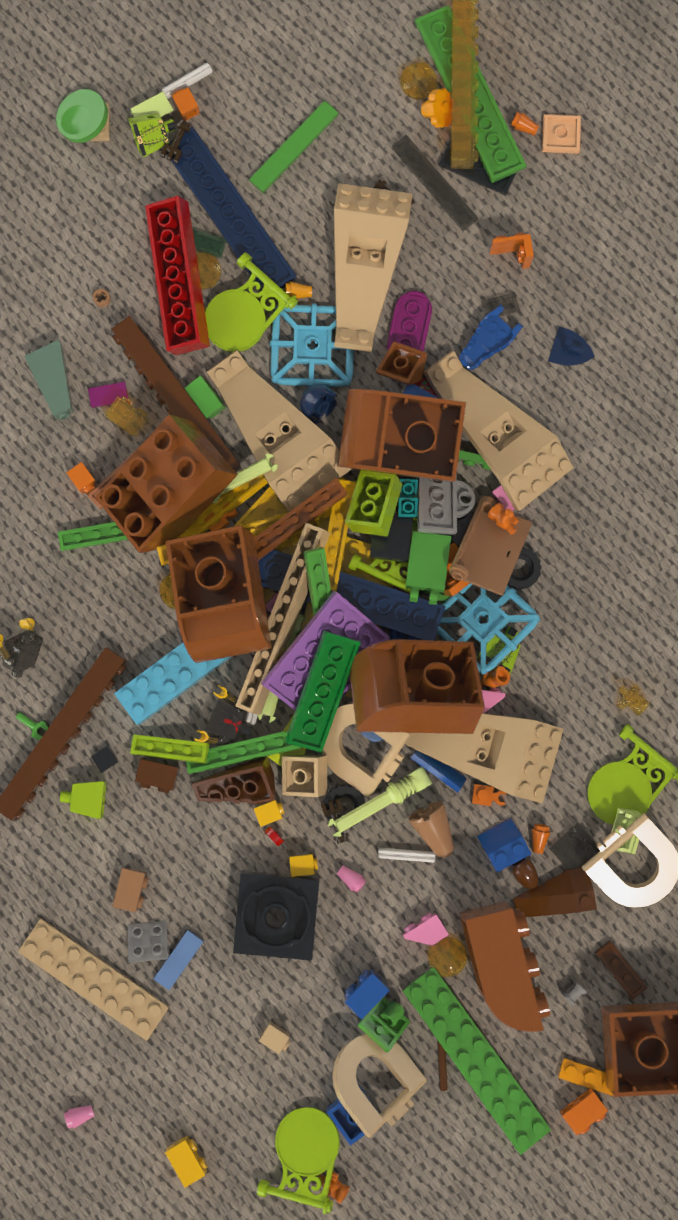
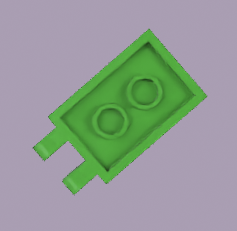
M413 531L405 587L411 588V602H417L419 590L430 591L429 604L437 605L438 592L444 593L451 536Z

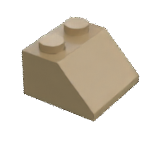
M327 755L282 756V795L320 797L327 794Z

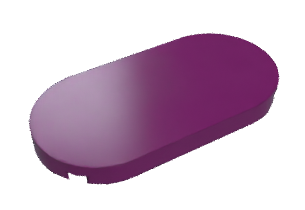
M409 291L400 296L396 302L397 305H395L387 340V351L394 341L424 351L432 315V304L425 294L419 291Z

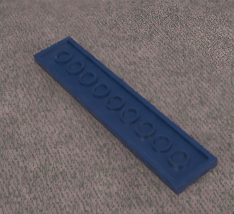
M191 127L190 132L184 134L178 147L183 152L179 163H174L176 155L173 156L171 163L236 257L239 259L242 254L247 252L252 257L251 262L280 288H283L285 283L292 282L297 276L200 136ZM171 140L167 145L171 146L173 140ZM245 267V270L251 276L252 272ZM256 277L254 282H258L261 285L260 291H262L264 283Z
M273 549L258 560L262 587L276 592L280 591L291 563L292 555ZM340 572L337 593L374 624L421 640L434 641L445 609L444 605L438 603L437 605L429 604L428 600L419 597L417 602H411L410 594ZM308 590L305 601L311 603L310 590Z

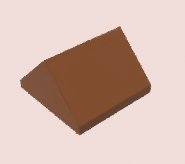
M394 341L377 368L376 374L406 385L419 382L423 377L427 353Z

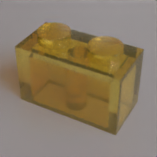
M117 396L104 414V417L136 438L149 420L146 417L148 414L139 407L138 409L132 407V402L126 397L122 396L120 398Z

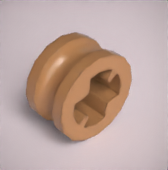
M97 289L93 293L94 303L102 308L109 305L111 300L109 293L105 289ZM102 294H105L104 297L106 298V300H102L101 302H99V299L97 297L102 296Z

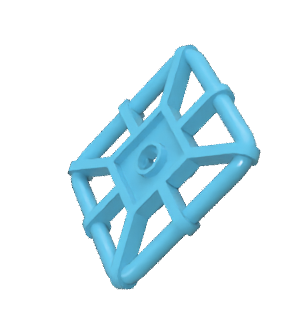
M312 303V305H296L292 310L285 307L273 321L272 341H270L271 381L274 384L309 386V388L314 385L344 387L351 384L354 350L334 347L332 331L336 329V320L330 326H316V314H336V306H320L317 303ZM286 312L312 313L311 326L297 325ZM280 316L294 329V341H279ZM311 341H315V344L318 345L314 350L307 346L311 344ZM279 348H294L293 359L278 372ZM331 349L346 350V374L331 361ZM296 364H309V379L283 378V376ZM314 365H328L341 380L314 379Z
M469 583L442 604L445 606L444 612L456 600L460 601L467 609L459 617H442L440 624H460L467 632L457 641L466 642L473 636L481 644V664L477 662L478 672L487 674L511 651L514 652L517 649L516 646L540 622V616L516 594L517 591L514 588H510L508 585L505 589V594L496 603L486 596V589L481 588V595L470 604L462 596L473 585ZM509 599H512L528 615H507L501 607ZM480 616H482V617L487 616V617H488V618H487V621H488V622H487V623H482V624L479 623V622H480L479 617H480ZM509 622H529L511 641L501 632ZM440 626L438 627L436 634L444 641H455ZM496 635L506 646L486 664V644Z

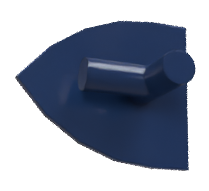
M558 327L548 359L549 362L571 366L585 363L595 357L591 347L584 338L569 329Z

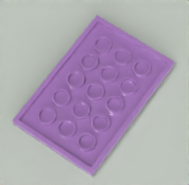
M333 591L261 682L264 687L295 711L324 630L361 642L357 654L373 644L390 639L385 632L336 591ZM350 675L347 680L341 699L351 688Z

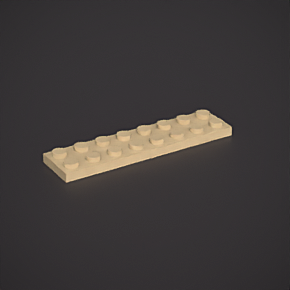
M42 918L18 951L146 1041L170 1007Z

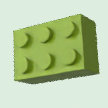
M360 470L345 521L352 532L388 537L403 485L396 474Z

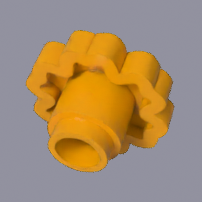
M445 88L432 90L429 94V100L423 102L421 106L423 117L431 119V124L435 128L448 127L452 122L454 102L450 99V92Z

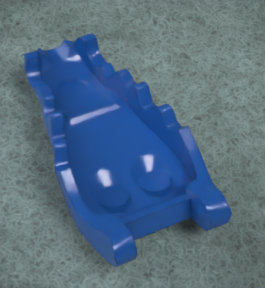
M501 304L481 320L468 345L460 353L459 360L467 369L474 370L484 360L489 359L497 352L508 347L523 328L518 323L512 330L498 316L505 309Z

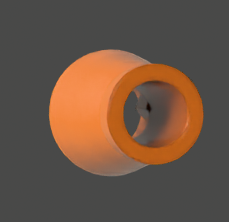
M518 111L510 124L514 127V130L533 136L539 128V125L533 122L527 115Z
M536 823L534 828H531L532 852L543 854L551 833L548 825Z

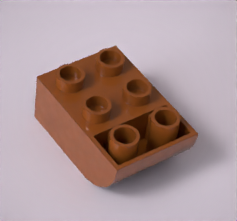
M349 389L338 467L455 482L466 402L386 391Z
M168 414L95 498L139 553L156 550L158 546L166 544L165 541L174 540L183 534L238 474L192 420Z
M242 525L165 541L178 626L186 650L192 660L196 663L272 649L254 534Z
M395 639L373 644L363 649L354 657L350 679L357 732L474 733L485 705L473 642Z
M505 901L459 912L478 990L492 1013L511 1028L525 1032L544 1031L541 1018L549 1017L550 1009L545 993L541 992L539 986L533 987L531 978L540 976V971L535 953L531 952L529 947L523 948L521 938L530 936L524 912H520L519 908L513 909Z
M678 1002L601 1006L606 1086L615 1097L678 1094Z

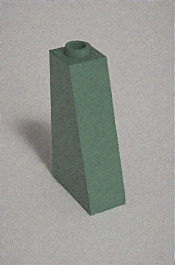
M56 340L24 357L56 420H64L70 417V413L74 412L64 350L59 340Z

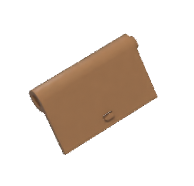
M483 496L480 498L449 572L456 580L465 581L503 596L533 522L515 516L519 522L513 525L517 531L511 535L507 530L498 527L495 521H492L487 516L488 512L498 502L492 497Z

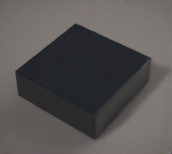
M108 746L91 756L101 773L118 763V760Z

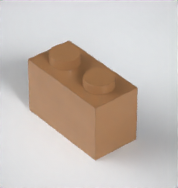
M123 867L112 907L131 912H137L138 908H142L144 902L142 892L143 889H147L149 878L146 877L147 872Z

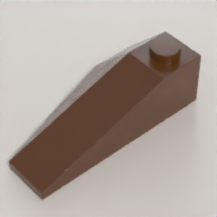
M268 757L245 762L191 783L198 801H231L235 804L247 802L251 803V805H259L276 800L274 773Z
M582 867L567 869L561 872L562 874L546 880L545 883L536 888L529 889L513 898L514 908H519L520 912H524L525 917L597 910L590 876Z

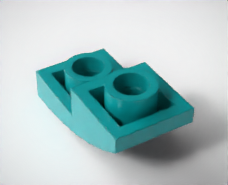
M399 479L403 485L398 499V517H418V480Z

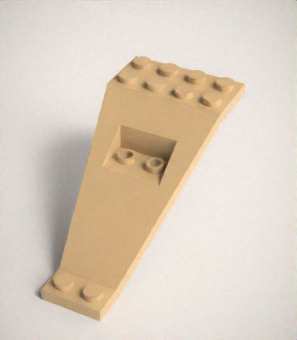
M338 183L334 207L336 337L334 347L372 352L374 335L409 224L412 202L411 193Z
M235 350L206 371L221 394L256 462L266 458L265 454L274 455L269 460L272 466L278 465L275 472L270 470L263 475L288 512L333 479H339L351 470L338 467L340 451L332 439L252 370L238 350ZM284 425L288 426V430L286 432H283L282 427ZM272 436L273 441L268 443L267 438Z
M454 351L446 354L423 372L439 399L466 402L462 430L498 478L515 511L522 510L574 468L555 434L463 368Z
M482 713L473 734L411 733L404 745L509 795L543 803L564 729L527 718Z

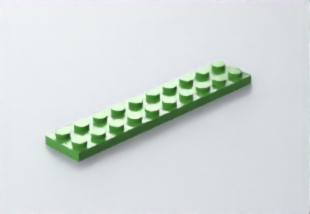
M445 6L415 19L420 35L447 91L450 92V97L491 182H496L526 169L527 165L450 6Z
M433 966L402 990L520 1155L551 1131V1128Z

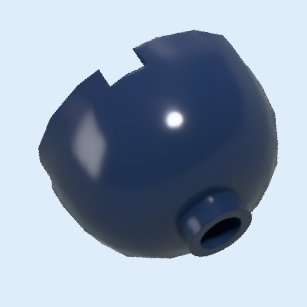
M314 385L307 388L302 393L300 401L302 413L313 423H320L319 419L324 414H326L327 418L333 412L337 405L335 400L337 394L325 385Z

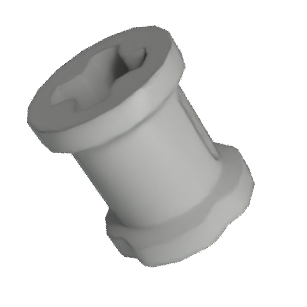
M575 979L566 991L561 992L572 1006L582 994L587 993Z

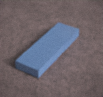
M187 930L154 977V980L170 990L204 940L190 930Z

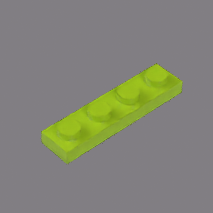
M133 734L130 754L206 763L209 744Z

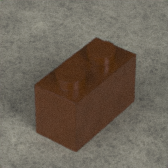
M140 759L135 782L139 783V787L150 789L151 786L158 787V791L169 793L170 790H175L180 768Z

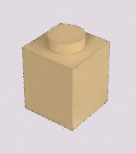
M270 1021L259 1042L279 1054L281 1050L286 1051L291 1042L289 1040L290 1033Z

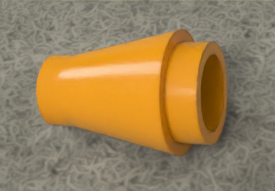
M291 281L290 283H285L284 291L291 298L293 296H296L297 299L312 297V286Z

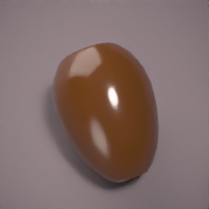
M523 858L512 864L513 876L519 884L527 889L537 887L538 873L534 864L529 859Z

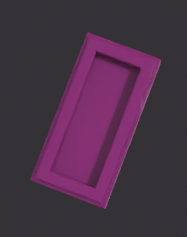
M125 382L88 388L92 408L129 402Z

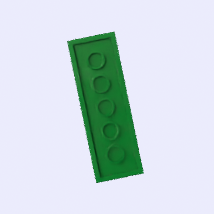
M325 630L323 631L285 739L286 743L318 752L323 751L352 669L354 657L357 655L361 642Z

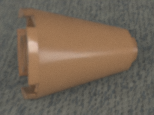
M433 802L428 804L429 808L423 810V807H421L409 816V822L437 857H449L454 850V845L443 802Z

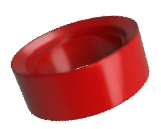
M271 826L264 831L278 847L284 842L283 838Z

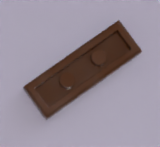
M610 940L594 952L632 1000L648 988Z

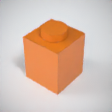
M189 87L179 89L172 95L174 105L182 120L186 121L200 114L198 104Z
M82 462L66 472L81 494L90 493L95 488L94 485L97 484Z

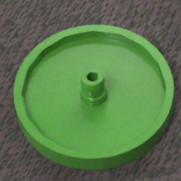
M81 89L69 94L62 101L57 111L56 124L58 130L66 139L75 143H83L95 138L104 128L108 118L106 102L97 92L89 89Z

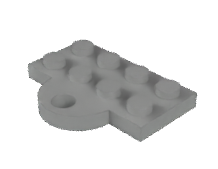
M418 478V532L456 535L457 518L466 516L475 504V495L471 487L459 480L446 482ZM460 497H467L469 499V503H463Z

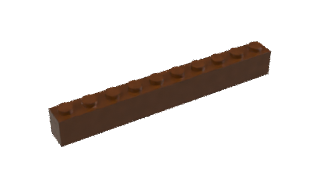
M128 316L111 329L114 333L112 336L113 340L118 346L122 344L125 348L123 353L128 360L133 359L136 363L134 368L139 375L144 374L147 378L145 383L150 390H156L158 401L161 405L166 404L169 408L167 413L192 420L234 471H240L242 469L241 465L132 318Z
M104 648L0 796V813L11 821L20 819L24 815L26 804L28 802L32 803L37 796L36 790L39 786L43 787L45 785L50 770L54 771L60 763L58 761L59 757L68 752L71 747L69 745L73 738L76 739L82 732L80 728L83 723H88L92 718V710L95 706L99 707L101 705L106 690L110 691L116 683L114 681L118 674L121 675L127 667L125 659L109 648Z

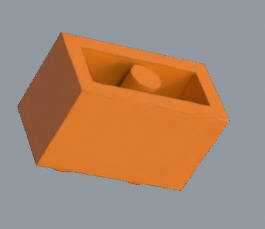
M589 1088L562 1109L560 1114L576 1135H582L590 1129V1125L595 1121L599 1122L604 1119L605 1113L608 1110L594 1091Z

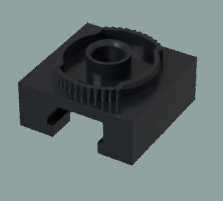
M242 871L240 874L233 953L312 961L320 878L291 877V875ZM272 908L283 910L286 916L284 924L279 927L271 926L266 919L267 912Z

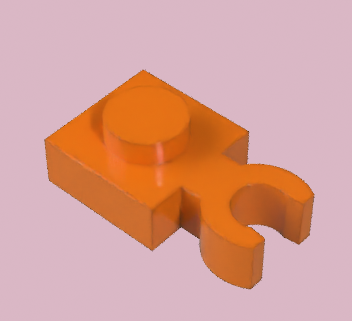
M229 502L226 503V504L223 506V509H224L225 507H227L230 503H229ZM234 509L232 512H227L218 523L208 527L210 531L225 529L230 525L228 519L235 518L238 515L237 510ZM213 512L204 519L205 523L215 515Z
M474 784L472 803L491 806L492 801H495L498 805H505V802H500L498 797L501 794L507 795V793L503 791L493 793L494 787Z

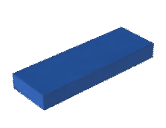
M415 750L411 757L412 760L456 792L460 791L467 779L451 766Z

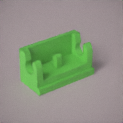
M199 376L184 388L207 419L210 417L212 419L227 408L206 378Z

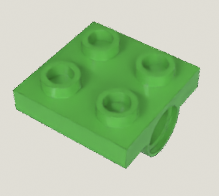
M383 997L357 1026L387 1053L392 1049L411 1021L403 1015L404 1009L399 1003L395 1001L389 1002Z

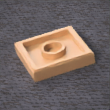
M544 114L542 152L579 154L581 116Z

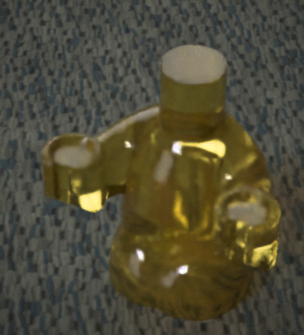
M636 684L630 690L624 685L618 689L623 695V700L616 704L620 710L628 706L638 716L646 710L650 702L639 694L641 688Z

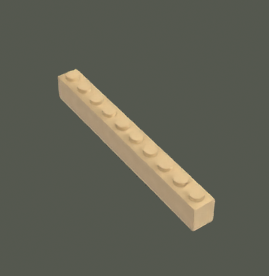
M308 523L304 526L268 620L272 649L256 651L236 703L238 708L253 714L261 715L270 691L261 682L283 656L309 590L304 551L318 547L325 548L330 533L322 528Z

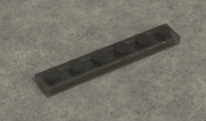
M407 135L392 146V150L463 232L478 220L475 213Z

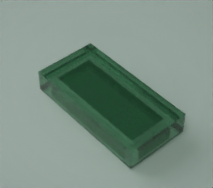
M193 230L196 252L222 259L227 243L226 240Z

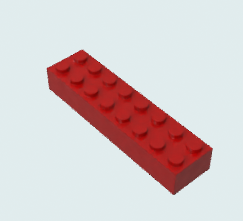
M178 195L145 205L166 351L177 356L210 347L189 202Z

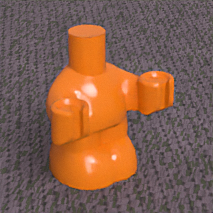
M502 503L496 504L488 512L487 516L492 521H495L498 527L507 530L511 535L517 531L513 525L518 524V519L514 516L515 514L511 509L508 508L505 511Z
M499 666L495 670L483 674V679L480 680L481 687L496 688L507 685L510 681V673L503 666Z
M333 1171L328 1197L331 1196L337 1203L341 1204L347 1196L350 1187L341 1183L338 1180L339 1175ZM320 1174L318 1177L321 1179L324 1188L326 1177Z

